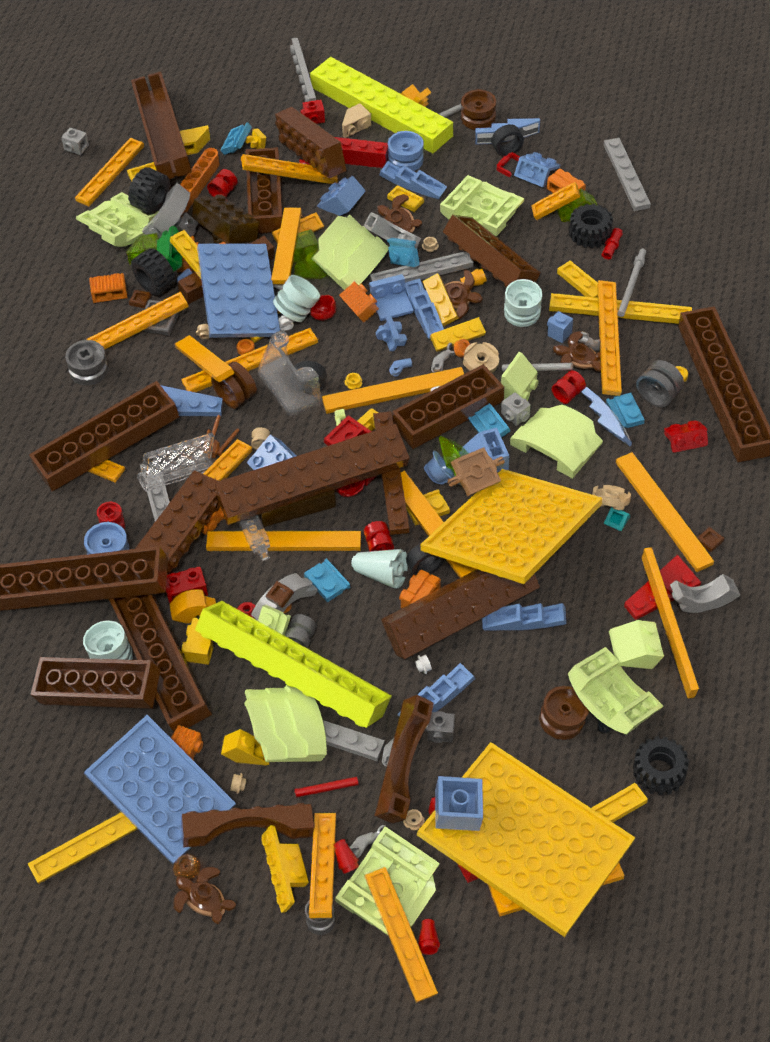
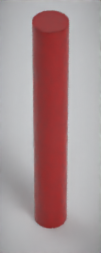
M357 777L298 788L295 789V795L297 798L358 785Z

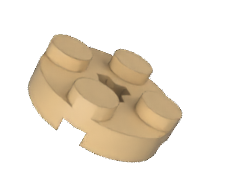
M483 342V344L472 343L465 350L463 364L469 371L484 364L493 373L499 364L498 350L486 342ZM478 357H485L484 361H481L478 359Z
M603 485V489H598V486L593 488L592 495L602 497L601 506H613L616 510H624V507L629 505L631 493H624L625 489L621 487Z

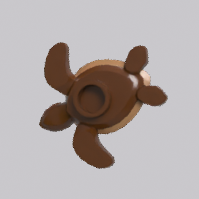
M405 194L396 196L393 199L392 209L385 205L377 206L378 213L384 216L385 220L405 231L412 233L415 227L418 228L422 225L421 220H414L410 211L401 207L403 203L409 200V197Z
M464 270V283L452 281L444 285L454 308H458L456 313L459 319L468 312V304L470 302L480 303L483 300L479 293H471L470 290L475 284V279L468 270Z
M580 331L570 335L568 339L569 347L564 345L553 347L555 355L562 356L561 363H573V366L576 368H594L596 371H601L600 352L596 353L592 348L578 343L583 338V334Z
M215 867L202 869L198 873L196 883H193L187 877L178 876L176 878V885L182 891L175 895L173 904L174 909L179 913L182 912L184 905L187 903L193 911L212 917L214 923L220 924L225 910H233L236 907V903L232 900H224L221 891L215 885L208 883L210 879L220 874V870Z

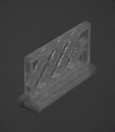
M213 433L144 453L142 471L138 473L137 479L145 492L187 479L194 470L203 474L212 465L211 455L215 438ZM179 454H181V456L177 460H174ZM156 457L152 462H149V459Z

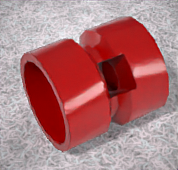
M222 169L210 181L207 189L213 197L215 195L226 197L237 186L238 180L230 170Z
M571 370L562 379L558 380L551 390L557 400L563 404H568L586 388V383L578 372Z
M110 501L98 507L97 517L99 523L112 522L125 529V521L119 504Z
M375 521L364 528L369 551L394 550L389 528L385 522Z

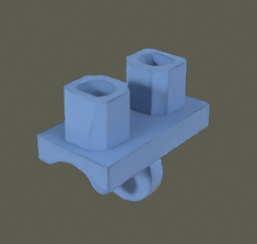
M386 316V323L378 327L376 337L387 342L390 351H395L397 346L405 345L407 338L405 334H398L402 330L401 322H394L392 316Z

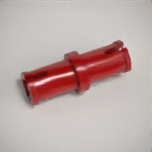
M614 228L610 238L606 240V246L601 254L604 259L610 260L614 251L619 247V240L623 235L621 229Z

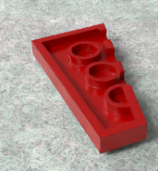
M679 555L674 557L660 570L670 602L675 600L672 596L673 590L670 584L676 580L689 587H699L701 585V581ZM649 581L624 604V607L635 620L658 609Z

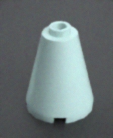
M401 549L358 552L353 556L351 562L355 572L392 588L402 586L406 578L402 577L403 572L408 569L406 563L407 553Z

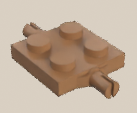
M484 447L450 462L456 472V476L448 479L449 486L452 487L460 483L467 496L493 486L501 481L496 467L504 464L505 460H502V456L492 460Z

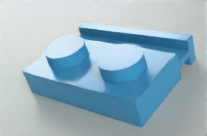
M247 122L245 126L242 124L231 129L220 151L225 155L230 152L234 153L238 148L240 149L252 128L251 125Z
M398 238L387 239V242L390 244L388 249L392 264L410 267L420 265L418 251L415 248L416 241Z
M631 393L616 396L611 400L609 398L606 399V405L615 413L624 427L629 428L644 424L645 419Z
M490 403L477 411L473 417L468 418L478 433L497 428L500 436L503 437L510 432L507 424Z
M325 559L323 563L317 564L304 573V577L312 581L313 585L318 589V593L327 602L343 593L345 589L350 588V583L328 559Z

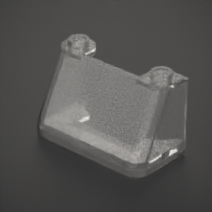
M284 329L271 336L258 367V375L287 415L295 416L321 404L319 376L311 367H302L298 370L294 367L287 354L289 337Z

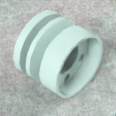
M291 275L284 283L283 289L273 299V303L278 311L287 318L296 322H302L305 320L306 315L309 314L310 308L320 298V294L304 278Z
M521 279L507 286L504 315L509 323L519 327H526L535 324L539 319L542 290L538 284L531 280Z
M101 621L86 631L83 637V645L90 659H133V650L125 631L117 622Z

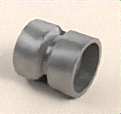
M296 614L292 617L285 636L308 648L311 641L309 638L313 636L317 624L308 616Z
M309 900L305 906L308 929L316 935L328 934L335 926L334 906L332 908V918H309Z

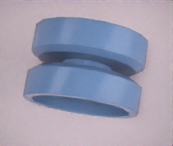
M400 131L389 138L387 143L388 161L399 168H402L404 165L413 171L423 165L424 142L419 134L412 131Z
M102 522L94 525L87 531L84 537V546L87 554L130 550L124 529L116 523Z

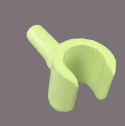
M344 409L335 411L337 426L341 423V420L346 418Z

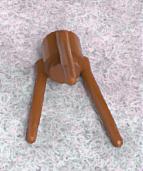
M217 415L211 436V430H207L202 453L209 458H216L217 455L221 456L223 450L239 432V429H236L220 447L219 442L214 439L221 418L220 415Z

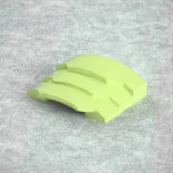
M467 175L440 204V212L448 219L451 218L452 214L473 217L497 236L506 227V222L515 214L516 209L524 202V198Z
M121 192L112 197L111 201H104L93 210H87L76 216V219L88 225L89 229L102 235V239L106 242L122 247L133 244L145 236L142 232L143 228L159 211L155 214H148L130 204L129 196Z
M348 215L347 218L337 216L318 238L319 251L312 259L345 290L354 281L358 285L361 284L389 249L378 236L374 237L351 215Z
M564 405L540 408L510 439V445L525 453L532 447L558 461L557 470L572 479L603 443V440L595 433L594 424L591 419Z
M605 647L574 665L569 671L568 676L576 694L596 718L610 728L628 734L651 715L659 711L663 705L649 691L646 693L637 686L622 667L617 666L620 661Z
M288 685L284 688L245 690L247 700L244 704L251 719L254 737L261 745L266 762L323 760L327 754L325 729L319 707L313 697H308L301 690Z
M384 827L350 880H347L336 896L335 902L388 935L364 877L368 873L386 867L409 925L412 927L436 891L433 873L440 863L387 827Z

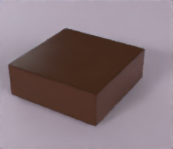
M134 290L129 305L145 308L152 297L151 292Z
M710 527L697 537L702 546L710 552L724 541V537Z
M276 581L265 597L267 600L283 608L294 592L289 587Z

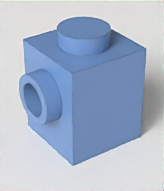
M559 311L554 316H551L547 322L548 336L563 343L572 333L573 318Z

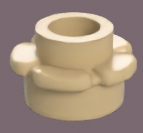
M427 237L423 241L422 248L427 252H433L438 249L439 245L436 238Z
M201 324L197 327L196 335H199L201 339L210 338L208 324Z
M242 773L240 775L234 774L230 791H234L236 794L244 791L246 778H242Z
M415 809L409 810L406 820L403 821L405 827L411 828V830L420 829V826L425 822L422 813Z

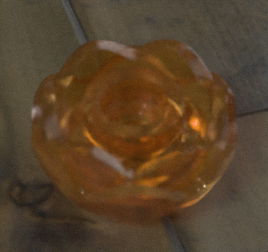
M192 854L181 855L173 864V872L177 877L183 876L192 879L200 871V862Z

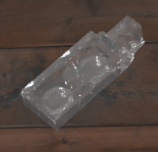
M258 515L238 521L253 553L258 552L262 561L269 559V552L267 548H270L269 538Z

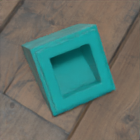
M612 506L604 524L622 531L631 515L622 510H616Z

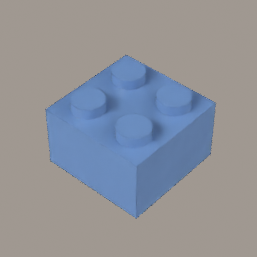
M438 776L435 788V828L480 831L483 820L482 779Z

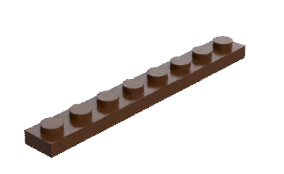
M391 411L373 413L375 430L393 425ZM398 468L381 474L390 535L409 533L401 471Z

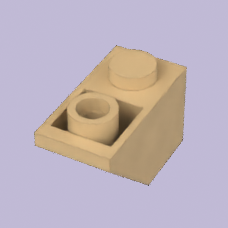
M361 104L347 109L342 124L344 138L371 126V113Z

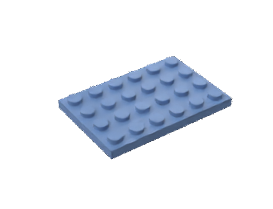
M198 244L197 252L209 337H279L280 327L277 308L273 303L275 296L266 244Z
M148 715L139 721L84 772V775L173 865L192 848H183L182 814L190 811L198 813L210 810L226 811L236 805Z

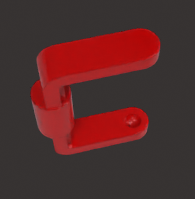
M510 152L498 162L496 170L510 177L512 175L511 172L502 167L511 158L519 161L520 156Z

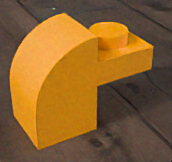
M412 84L401 95L426 107L428 105L427 96L431 91L426 88L420 93Z
M203 590L185 591L176 596L169 604L172 620L190 623L197 615H201L204 608L216 604L215 598L204 596Z

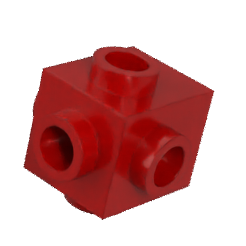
M322 100L302 103L303 109L300 110L301 114L315 124L325 122Z

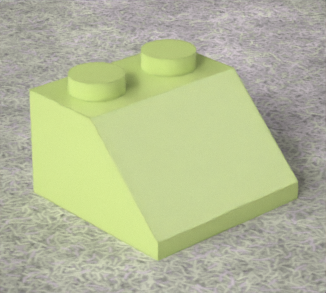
M518 352L501 377V384L504 386V400L513 393H517L528 401L530 392L538 386L537 371L521 352Z
M636 620L609 630L614 656L620 661L617 666L653 669L664 657L655 622Z

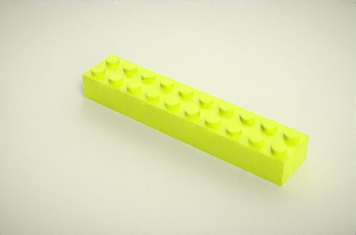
M332 57L328 58L310 73L313 89L348 108L361 104L371 113L372 121L394 133L412 131L419 134L423 139L424 149L432 154L453 137L452 121Z
M223 601L206 607L201 612L195 631L201 633L202 637L215 641L221 648L231 650L237 657L245 658L253 666L266 670L272 677L280 678L288 686L295 687L301 690L304 695L317 699L323 706L331 707L339 715L352 719L358 726L367 728L383 717L391 699V695Z

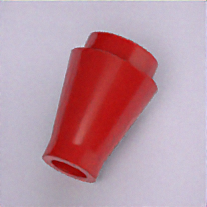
M345 839L333 843L338 868L342 870L343 874L359 867L357 863L359 860Z
M425 919L421 922L422 927L418 946L421 953L432 955L438 951L440 942L435 928V921Z

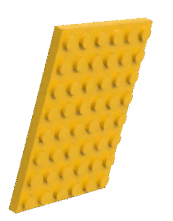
M501 469L498 472L501 481L475 493L420 544L421 551L525 584L602 505V497Z
M490 742L462 776V778L482 779L483 820L480 831L435 828L434 811L418 830L417 836L565 937L632 845L635 837Z

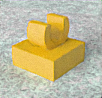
M258 128L253 129L252 136H247L246 143H251V148L262 149L265 148L267 137Z

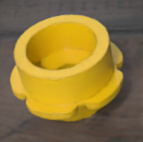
M350 373L346 377L345 385L353 390L362 386V378L357 373Z

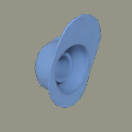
M433 451L434 457L424 466V470L433 482L437 484L447 483L448 479L456 476V473L446 464L438 452Z

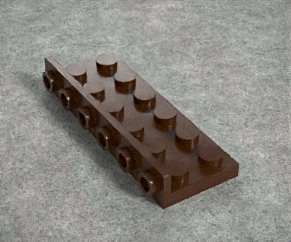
M194 470L135 549L160 546L168 557L167 573L169 574L173 568L177 567L182 555L188 552L193 540L199 537L201 529L209 523L212 514L218 511L220 503L215 493V483L219 481Z

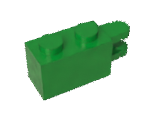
M171 226L168 229L169 231L165 230L161 238L157 240V251L167 259L174 272L182 267V256L170 242V237L179 233L177 227Z

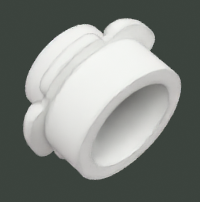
M284 315L278 319L279 327L282 331L293 328L294 320Z
M418 655V660L415 661L418 671H424V674H427V671L432 670L431 664L426 655L421 657Z

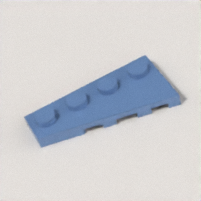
M161 386L176 404L179 416H222V398Z

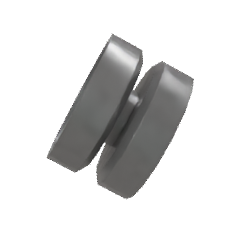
M82 340L71 345L66 351L65 358L69 373L75 383L93 385L106 377L109 368L104 348L100 343L93 340Z
M656 360L637 379L636 387L639 394L647 402L656 407H666L684 387V379L675 366L663 360Z

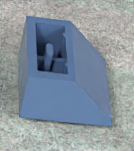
M354 176L348 179L345 177L338 184L335 182L328 188L330 191L320 198L321 202L317 207L341 216L351 210L364 194L365 189Z
M497 428L479 432L461 448L464 456L484 447L492 460L500 456L503 457L502 460H505L504 464L496 467L497 472L501 469L509 470V454Z

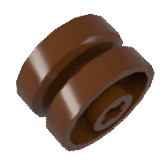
M476 89L462 96L461 121L467 128L476 130V128H489L495 123L496 98L491 92Z
M231 362L228 365L233 369L234 374L221 382L211 377V383L219 398H222L223 402L230 408L236 409L244 403L245 399L248 400L257 393V387L250 373L241 364Z
M559 686L550 690L545 696L539 721L543 730L553 738L561 740L572 739L580 734L589 710L580 700L573 687Z

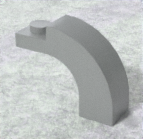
M177 183L166 194L162 208L143 228L142 232L156 242L165 230L169 231L168 229L178 221L187 206L190 192Z
M372 212L364 224L367 230L386 241L390 238L416 241L415 248H417L421 240L420 237L403 230Z
M297 573L288 575L278 581L294 592L285 606L281 608L266 599L265 596L271 589L269 588L260 598L251 615L258 621L262 606L264 605L284 612L292 602L299 598L314 596L318 589L311 580L301 578Z
M724 574L712 582L699 587H689L677 580L670 584L673 590L672 596L679 603L681 610L690 613L719 608L740 596L734 580Z

